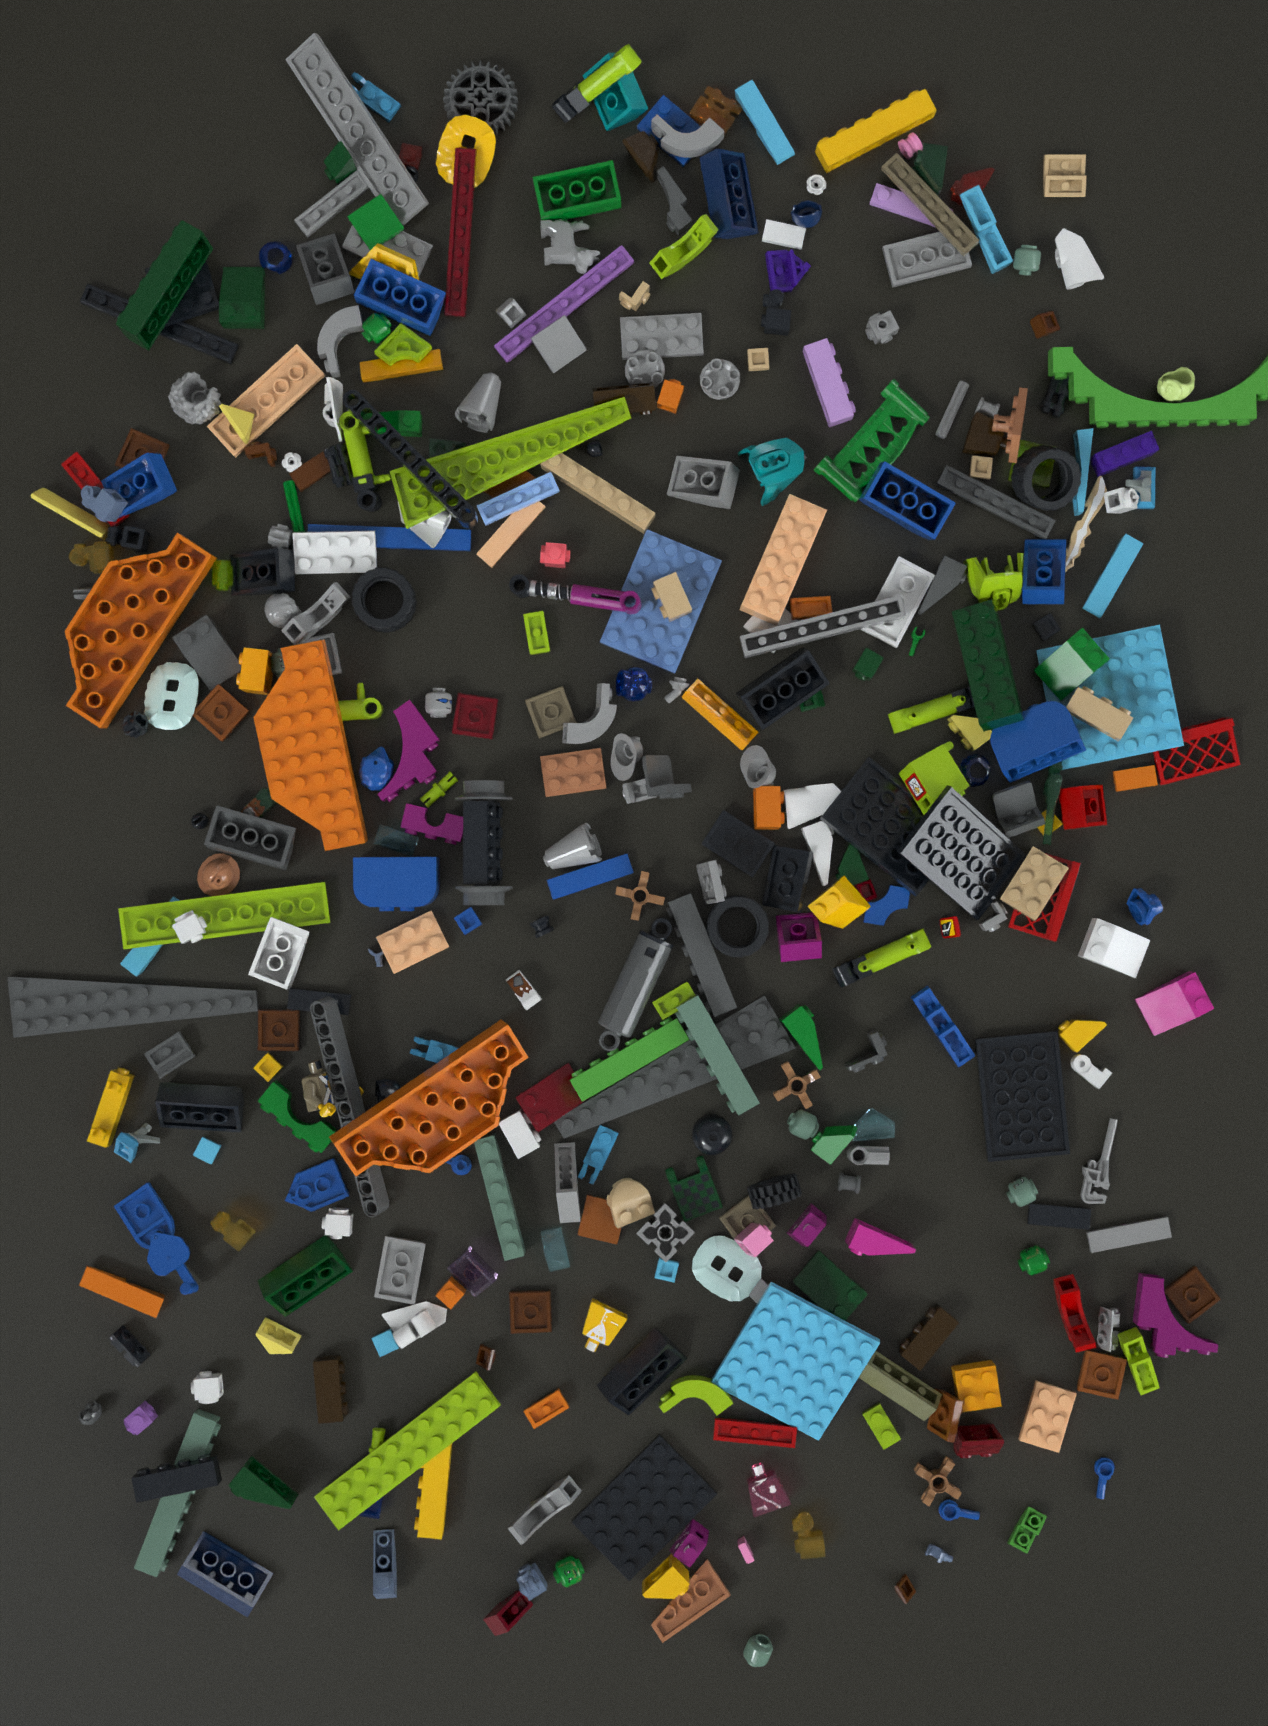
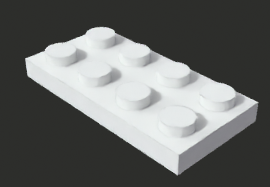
M375 530L292 533L295 574L366 573L368 570L377 568Z
M899 556L875 602L901 595L906 616L902 619L860 630L897 648L935 575Z

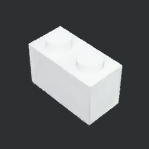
M521 1109L499 1121V1125L518 1159L539 1148V1142L542 1140L536 1130H532L529 1125L531 1121Z

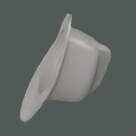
M620 733L614 738L610 765L617 779L625 781L633 775L635 764L643 756L640 737H631Z
M758 745L747 748L741 757L740 767L748 786L751 788L774 786L773 781L776 776V768L770 762L766 751Z

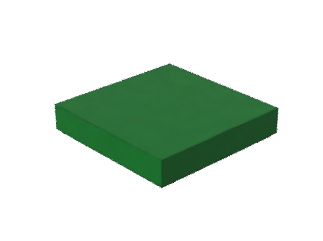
M382 194L347 216L369 250L377 243L382 245L405 230Z

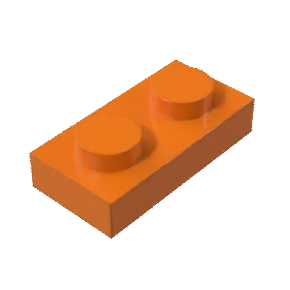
M557 1389L524 1409L523 1412L535 1429L567 1410L569 1404L560 1389Z

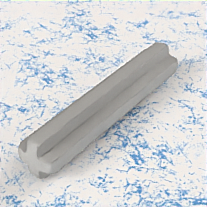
M959 381L935 433L937 437L941 439L946 438L968 390V383Z

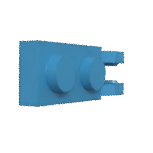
M353 72L351 77L363 87L360 91L353 85L352 87L364 105L387 122H390L400 109L401 104L370 81H366L362 76Z
M415 1036L414 1041L418 1044L428 1045V1051L426 1053L418 1049H411L410 1054L438 1063L459 1047Z
M601 1124L599 1125L583 1160L584 1164L578 1178L582 1179L585 1176L586 1169L590 1165L595 1170L589 1179V1183L594 1184L599 1171H602L619 1134L618 1132Z

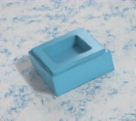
M203 1136L193 1156L213 1164L222 1145Z
M659 1257L654 1278L674 1283L679 1261L669 1259L665 1262Z
M391 1329L371 1338L380 1357L399 1349Z

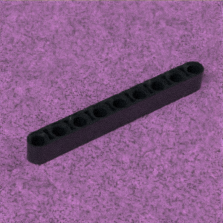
M356 390L347 391L343 396V403L347 410L463 527L473 528L478 522L475 509ZM352 399H358L357 404L349 405ZM367 413H372V414H373L370 419H368V420L363 419V417H364L365 414H367ZM381 427L387 428L385 433H377ZM394 442H401L398 448H392ZM415 456L413 462H406L407 457ZM423 470L430 471L426 477H421L420 473ZM443 484L444 488L441 491H434L436 485ZM451 499H458V503L455 506L448 505ZM472 513L473 516L470 520L466 521L462 519L464 514Z

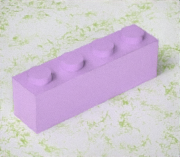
M826 338L804 346L802 352L829 428L852 420L856 410L853 401L848 399L849 389L847 383L842 382L840 376L842 374L839 362H835L834 355L836 353L833 344H829Z

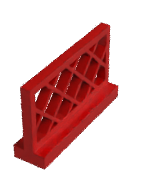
M1223 717L1181 728L1183 742L1191 745L1186 755L1178 752V747L1171 748L1170 750L1172 751L1165 761L1160 758L1158 751L1153 752L1160 785L1241 765L1233 732V718ZM1227 731L1229 739L1223 745L1216 739L1221 732ZM1202 737L1211 740L1205 750L1197 746ZM1214 743L1223 747L1217 758L1208 753ZM1194 748L1203 752L1198 762L1189 758ZM1226 750L1232 753L1234 762L1225 763L1220 760ZM1175 753L1183 757L1178 768L1169 763ZM1206 755L1215 759L1211 768L1207 769L1201 766ZM1187 760L1195 764L1191 773H1185L1181 770ZM1167 765L1176 770L1171 778L1164 779L1163 771Z
M1047 854L1058 862L1067 864L1069 868L1062 882L1059 883V892L1050 897V901L1054 906L1053 911L1046 915L1042 911V917L1033 922L1026 916L1029 924L1020 927L1014 925L1016 916L1022 913L1014 909L1008 927L1056 942L1081 863ZM1057 896L1056 901L1054 903L1052 898ZM1051 915L1050 920H1049V923H1048L1046 917H1048V916ZM1044 919L1048 926L1046 933L1037 932L1033 924ZM1031 925L1033 930L1027 929L1026 927Z

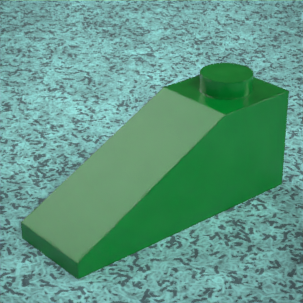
M397 410L379 412L402 436L422 437V415L420 411ZM367 413L363 419L368 420L373 414ZM381 427L377 433L383 434L386 432L387 428Z

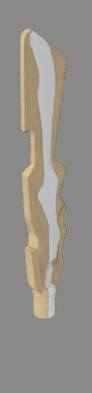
M1102 476L1097 478L1085 503V507L1088 508L1082 520L1076 522L1070 536L1069 545L1066 548L1065 573L1074 566L1075 559L1080 556L1081 548L1085 547L1084 539L1091 534L1089 524L1105 503L1104 493L1107 492Z

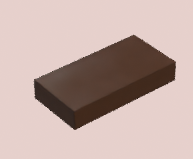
M321 452L289 473V475L302 492L331 473L324 452Z

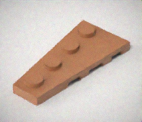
M708 1559L689 1579L690 1585L687 1592L682 1596L678 1595L675 1599H672L652 1622L651 1626L662 1643L731 1595Z

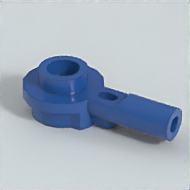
M457 1155L445 1162L451 1165L452 1170L457 1175L467 1174L472 1167L471 1160L466 1155Z
M1107 1457L1099 1458L1094 1464V1470L1099 1476L1096 1497L1099 1499H1104L1107 1480L1111 1479L1115 1470L1113 1461Z
M951 1499L942 1501L938 1508L940 1516L947 1521L958 1519L959 1517L979 1520L980 1517L979 1512L959 1508L957 1503Z

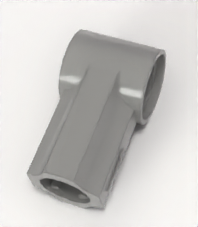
M852 1145L847 1150V1157L856 1165H889L890 1152L888 1146ZM856 1150L862 1151V1157L859 1160H854L853 1153Z

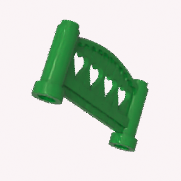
M895 379L880 394L886 400L833 460L826 455L813 470L818 475L822 474L851 501L856 502L863 493L861 489L869 483L879 463L885 461L892 465L907 446L918 424L923 426L930 418L928 412L898 386L900 383ZM890 416L907 420V425L901 427V432L896 433L893 430ZM876 431L891 433L894 436L893 441L888 442V447L882 448L880 446ZM863 447L880 450V456L875 457L874 463L867 462ZM850 462L865 464L867 466L866 472H862L860 478H855Z

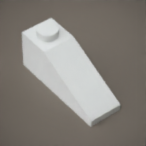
M823 821L801 828L809 851L813 852L812 860L822 886L828 884L832 834H834V830Z

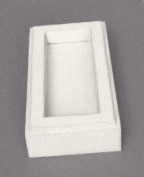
M766 219L762 242L801 250L806 228Z

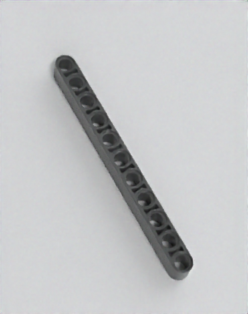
M327 996L314 1001L310 1006V1012L340 1125L343 1128L366 1111L336 1000L331 996ZM372 1165L358 1176L354 1175L364 1213L369 1217H375L387 1210L390 1204L380 1166Z

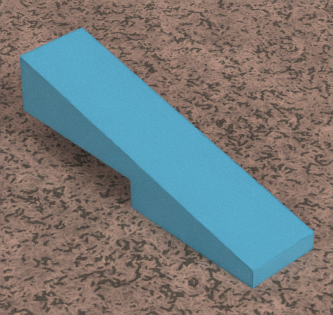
M753 80L735 89L736 100L756 128L758 137L778 165L794 156L793 148Z
M977 185L959 196L976 237L979 239V244L990 271L993 274L1009 266L1013 259L995 225L997 221L981 188Z
M1093 428L1077 430L1073 434L1076 462L1079 464L1081 472V484L1078 493L1073 498L1074 516L1084 512Z
M1127 534L1120 539L1104 571L1100 574L1083 606L1084 610L1098 618L1102 617L1143 545L1142 542Z
M172 897V899L169 902L180 900H178L176 897ZM162 945L132 948L120 964L132 974L138 976L143 973Z

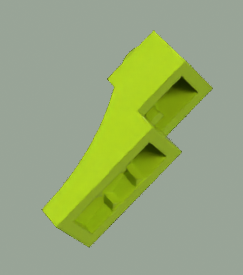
M1137 1327L1117 1334L1140 1395L1159 1389L1151 1358L1147 1353L1143 1337Z

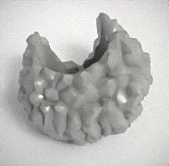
M187 372L182 378H178L172 384L171 392L168 396L173 411L179 417L185 419V422L203 424L220 413L218 409L220 408L219 405H221L219 400L221 394L217 392V388L207 389L206 382L200 379L199 374Z

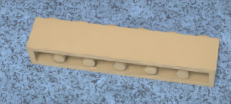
M563 453L541 463V468L547 473L551 472L555 478L645 534L655 518V512Z

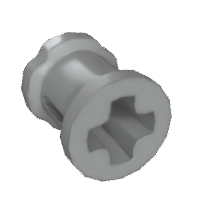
M981 397L975 413L979 412L994 420V414L998 413L1000 404H992Z

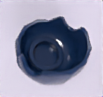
M810 200L802 201L797 205H793L791 211L792 219L798 227L812 228L821 219L822 207L820 204Z

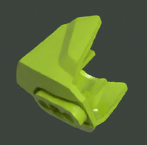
M1017 553V572H1014L1011 555H1007L1008 565L1005 567V573L994 574L989 569L987 558H984L981 563H979L976 557L963 561V564L967 566L965 572L968 573L967 579L971 591L979 603L992 599L997 611L1020 598L1023 584V553Z

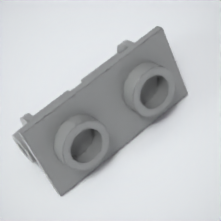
M1100 1306L1097 1347L1108 1352L1116 1350V1347H1118L1117 1334H1119V1331H1113V1327H1119L1121 1313H1119L1118 1308L1108 1309Z

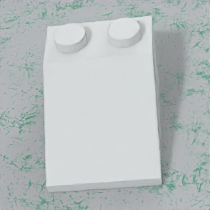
M270 917L248 975L286 990L290 989L301 962L309 931Z
M1092 918L1078 956L1136 978L1150 940L1101 919Z

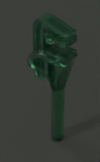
M1062 761L1049 766L1048 778L1043 789V795H1046L1045 803H1047L1043 845H1051L1055 805L1062 784V775H1057V773L1059 774L1063 768Z

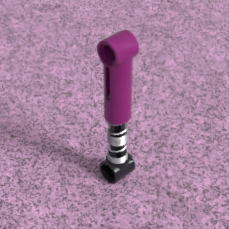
M521 574L513 576L509 582L510 590L519 598L541 595L543 598L547 596L548 599L557 600L559 598L561 601L568 599L574 605L621 611L630 615L638 613L642 607V601L634 591L625 592L573 584L571 588L568 585L564 587L555 583L543 584L542 581L537 583V580H532ZM525 582L523 590H516L518 583ZM630 598L636 599L633 607L626 606V601Z

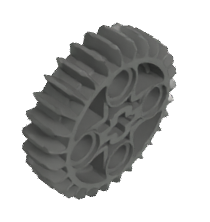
M481 60L478 66H475L472 61L471 68L464 64V71L461 72L457 68L458 76L451 74L453 82L447 81L446 84L449 89H444L445 97H443L447 118L452 120L455 116H461L459 113H471L472 117L485 118V122L492 128L495 135L498 136V129L500 128L504 132V124L510 126L509 118L515 119L514 112L518 110L516 105L518 104V97H516L518 93L517 89H515V83L511 81L509 74L505 75L504 69L498 72L497 64L490 68L489 61L486 66L482 65ZM480 77H483V78L486 79V80H485L484 82H482V83H478V82L476 81V80H477L478 78H480ZM471 79V88L460 87L464 82ZM490 79L498 81L502 87L491 88ZM460 97L465 98V101L462 103L456 102ZM500 97L506 99L503 103H498L496 100ZM491 113H502L491 122Z

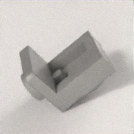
M645 779L623 784L622 793L627 804L657 796L648 797Z
M997 901L991 903L996 914L979 923L982 931L989 930V932H992L1001 927L999 923L1007 919L1005 916L1007 911L1002 903L998 904Z

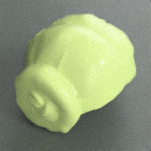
M1180 367L1175 371L1163 374L1158 379L1157 392L1168 402H1181L1194 389V373L1187 367Z

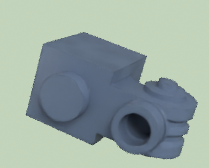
M84 486L81 490V497L83 499L81 503L86 508L91 509L95 513L96 518L102 522H116L128 504L114 489L102 488L101 490L97 486Z
M535 1562L531 1565L525 1564L518 1570L516 1580L519 1583V1591L529 1601L547 1590L548 1583Z

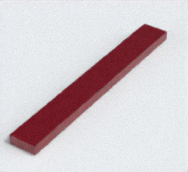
M455 148L445 316L466 317L476 149Z

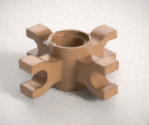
M641 871L639 884L635 889L616 888V895L629 897L634 902L631 915L633 920L639 921L643 904L647 902L659 905L664 904L665 897L649 894L646 889L649 878L648 872ZM637 890H643L646 893V899L643 902H637L634 899V893Z
M788 1061L781 1064L788 1080L785 1087L773 1092L776 1100L780 1101L792 1093L798 1095L805 1109L813 1106L805 1091L807 1084L820 1078L817 1070L814 1069L801 1077L795 1075ZM800 1080L802 1082L801 1089L793 1090L791 1088L792 1082Z
M946 1456L939 1469L930 1471L920 1463H917L914 1468L915 1473L926 1479L929 1483V1486L920 1497L922 1502L928 1506L931 1505L936 1493L947 1492L957 1500L962 1494L960 1488L949 1483L946 1478L955 1466V1463ZM935 1478H943L939 1485L933 1484Z

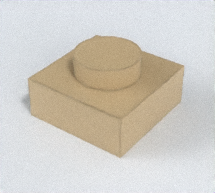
M768 348L747 350L749 371L769 370Z
M972 456L969 477L989 480L991 478L993 458Z

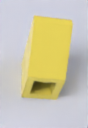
M953 715L947 719L950 722L948 724L949 728L955 734L958 733L962 738L960 741L967 750L974 751L991 738L992 731L984 732L979 725L978 718Z

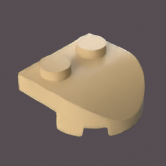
M623 1178L614 1183L610 1195H607V1205L611 1209L614 1224L617 1228L655 1214L648 1190L641 1182L632 1178Z

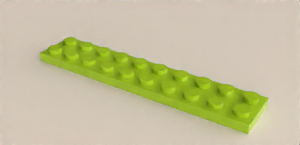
M325 882L118 908L123 949L180 942L172 926L176 923L174 919L192 910L198 917L202 916L207 924V927H205L206 933L202 934L203 939L263 932L266 930L270 917L296 927L331 923Z
M474 1372L321 1490L314 1498L339 1531L495 1411L501 1404L478 1373Z

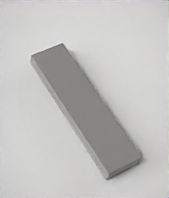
M357 170L295 218L294 221L308 238L370 188Z
M1167 1216L1086 1232L1091 1253L1172 1237Z

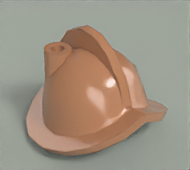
M224 853L214 854L201 864L197 881L200 889L206 895H226L237 886L240 879V870L237 862L231 856Z

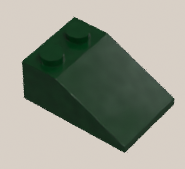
M223 267L219 300V323L224 329H264V267Z
M819 1250L792 1280L820 1308L845 1321L868 1295L861 1285Z
M252 1455L228 1485L231 1488V1492L237 1497L241 1496L246 1500L290 1509L299 1495Z

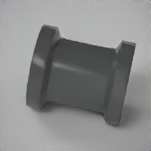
M840 1172L838 1191L842 1189L852 1190L858 1194L861 1175L854 1177Z

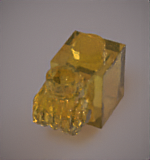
M104 541L94 542L93 546L86 547V544L73 545L74 549L69 554L70 561L77 566L82 567L89 560L90 571L95 574L102 573L110 561H114L113 547Z
M219 1211L210 1224L216 1232L219 1231L225 1236L223 1240L239 1252L256 1231L241 1219L236 1223L232 1222L228 1213Z
M802 1512L796 1519H792L793 1532H797L798 1539L794 1540L795 1552L800 1553L801 1559L826 1557L822 1530L809 1531L814 1523L812 1516L807 1512Z

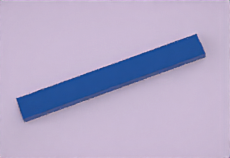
M308 524V532L375 530L376 548L471 551V530L446 529L436 547L431 548L412 530L403 527Z

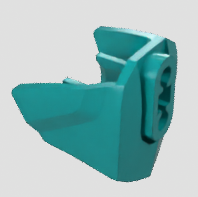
M789 438L751 445L738 452L739 456L750 453L749 462L757 480L761 482L760 486H765V492L760 502L762 506L775 500L779 493L803 472L804 450Z

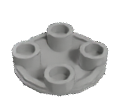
M648 349L639 350L627 359L625 376L628 383L653 382L654 388H656L663 381L665 365L662 358L656 352Z
M713 359L702 369L700 375V385L704 393L716 400L731 397L738 390L740 384L739 370L733 363L724 359Z

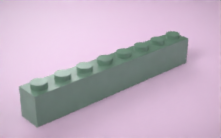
M197 1409L193 1413L174 1464H178V1461L187 1458L190 1461L198 1460L199 1456L210 1454L214 1446L211 1443L213 1436L217 1437L221 1425L218 1424L221 1417ZM196 1490L160 1499L134 1569L157 1577L161 1571L165 1572L169 1563V1559H166L168 1552L172 1553L177 1540H174L176 1532L180 1533L184 1524V1521L181 1520L183 1513L187 1514L192 1503L189 1501L190 1495H194Z

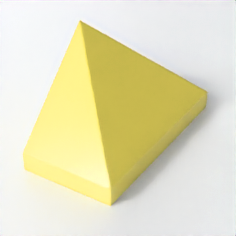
M225 404L219 405L241 440L247 444L250 439L254 414Z
M266 1317L256 1332V1337L269 1354H292L302 1336Z

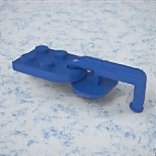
M146 1183L116 1204L114 1208L135 1241L141 1247L149 1249L147 1262L153 1272L158 1276H165L176 1269L184 1282L180 1286V1292L184 1295L197 1292L199 1286L184 1264L190 1257V1250L181 1237L174 1236V1220L151 1183Z

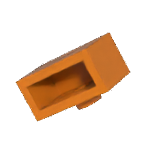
M760 786L753 789L754 830H778L781 828V824H784V812H781V804L784 803V792H780V786Z

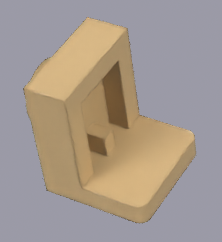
M642 281L632 298L621 291L619 294L620 304L628 310L632 308L637 311L641 303L645 304L651 295L649 293L650 285Z

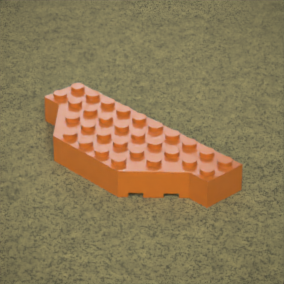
M177 533L166 550L123 560L110 561L65 630L77 687L66 706L97 727L107 729L217 557L185 536Z
M319 640L281 648L285 670L254 716L271 799L320 830L325 851L366 843L368 837L325 640Z
M499 1020L332 1134L329 1138L355 1176H358L372 1165H386L393 1168L431 1173L499 1125L500 1110L504 1104L507 1091L506 1085L511 1070L529 1057L509 1025L503 1020Z

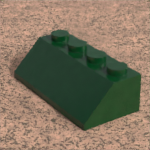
M325 1235L259 1279L258 1284L264 1299L286 1317L352 1273L353 1270L337 1245Z

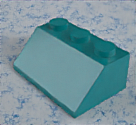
M616 53L606 54L583 75V78L586 79L613 58ZM633 71L628 75L625 74L593 99L606 131L636 120L648 110Z

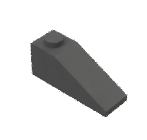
M944 556L918 609L917 615H922L957 587L959 583L963 584L968 574L965 572L967 566Z

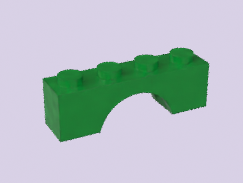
M277 1080L274 1081L258 1100L261 1104V1109L268 1114L270 1112L277 1117L276 1121L284 1127L286 1125L293 1130L292 1134L300 1140L302 1138L309 1143L308 1147L317 1153L319 1151L322 1153L332 1142L329 1137L338 1130L325 1119L316 1123H306L299 1120L291 1109L292 1092Z

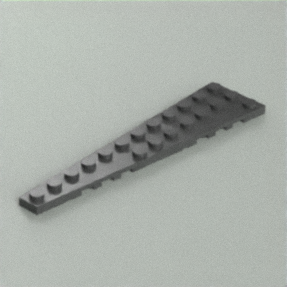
M7 977L14 1038L255 1012L259 1010L256 990Z
M765 995L715 1024L740 1069L747 1068L796 1048ZM689 1039L578 1105L554 1123L563 1138H567L716 1080L717 1077H711L706 1068L709 1063L706 1058L701 1059L695 1048L699 1046L696 1041Z

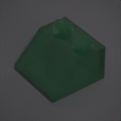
M923 143L921 150H917L916 157L914 158L913 170H916L917 175L939 196L943 186L948 146Z

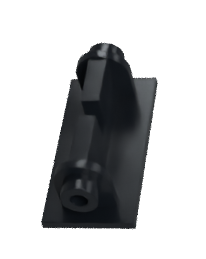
M124 1325L109 1338L111 1340L110 1343L120 1353L125 1349L127 1353L123 1356L132 1366L135 1365L138 1368L151 1355Z

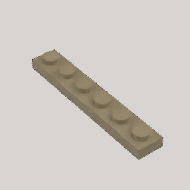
M898 153L881 167V170L963 257L979 243V239Z

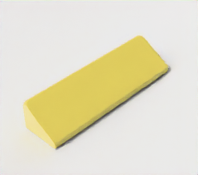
M41 488L31 494V498L101 539H106L107 529L111 527L109 524L100 521L95 516L46 488Z

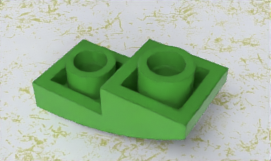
M1028 1506L1016 1524L1007 1543L1028 1554L1036 1535H1039L1047 1516Z

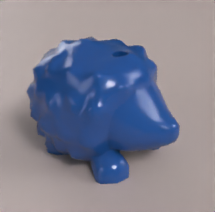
M382 746L374 750L367 757H362L358 770L361 784L370 791H380L391 781L394 762L389 759Z

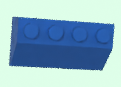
M370 259L354 293L356 303L380 314L382 313L388 318L431 336L439 319L446 292Z

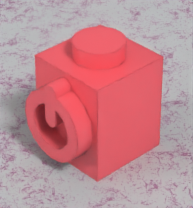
M546 542V546L541 545L540 563H544L545 567L565 568L566 562H570V550H567L566 544Z

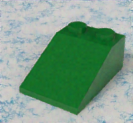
M1081 628L1034 671L1055 696L1062 701L1106 664L1110 658L1089 634Z
M797 1004L779 1019L816 1068L821 1070L823 1065L815 1023L811 1019L814 1015L807 1006L804 1005L802 1007L800 1004Z

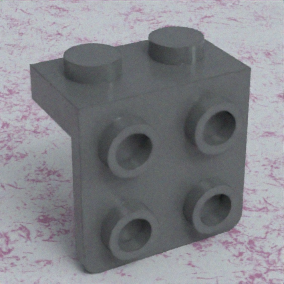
M668 755L643 756V770L648 797L659 796L660 799L683 798L684 793L692 792L691 784H674L671 760Z
M1024 781L992 794L998 824L1007 838L1045 825V819L1037 808L1030 781Z
M874 1029L866 1032L874 1052L845 1063L849 1071L852 1070L855 1073L865 1069V1064L871 1062L874 1065L884 1061L883 1057L887 1056L884 1046L887 1043L881 1032L878 1033Z

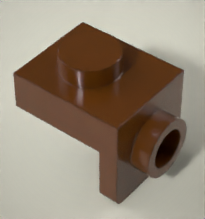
M252 442L249 446L244 447L245 455L249 459L267 456L268 464L271 467L275 466L277 453L275 448H272L269 443Z

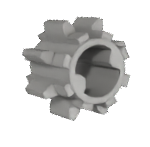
M282 524L273 525L268 535V543L272 544L273 548L288 549L291 545L293 531L289 530L288 526Z

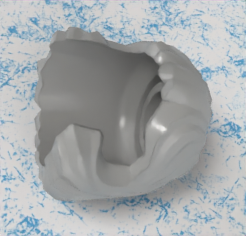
M285 593L270 596L264 607L269 623L278 628H284L293 617L301 614V610L296 606L295 600Z

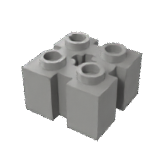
M664 1204L654 1214L657 1219L652 1224L647 1221L636 1234L648 1245L653 1242L657 1246L654 1251L667 1262L677 1252L674 1246L679 1241L684 1244L695 1232L684 1221L678 1224L674 1220L676 1214ZM662 1227L665 1229L667 1227L670 1228L669 1238L660 1237L662 1233L660 1229Z

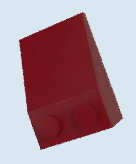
M569 1063L516 1096L517 1101L537 1132L583 1103L570 1082V1079L573 1078L571 1074L574 1073V1070Z
M994 1424L958 1425V1433L953 1442V1449L960 1458H971L972 1455L991 1457L992 1454L999 1453L1004 1444V1439Z

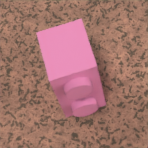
M760 1223L749 1224L734 1238L741 1249L752 1257H756L774 1241L770 1237L772 1235L771 1231Z

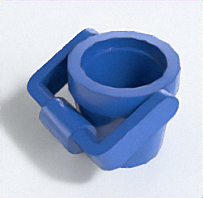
M1134 888L1126 903L1129 906L1133 919L1139 925H1149L1153 917L1163 911L1159 898L1155 894L1148 895L1142 888Z

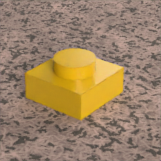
M267 1053L253 1069L269 1082L283 1066L270 1053Z

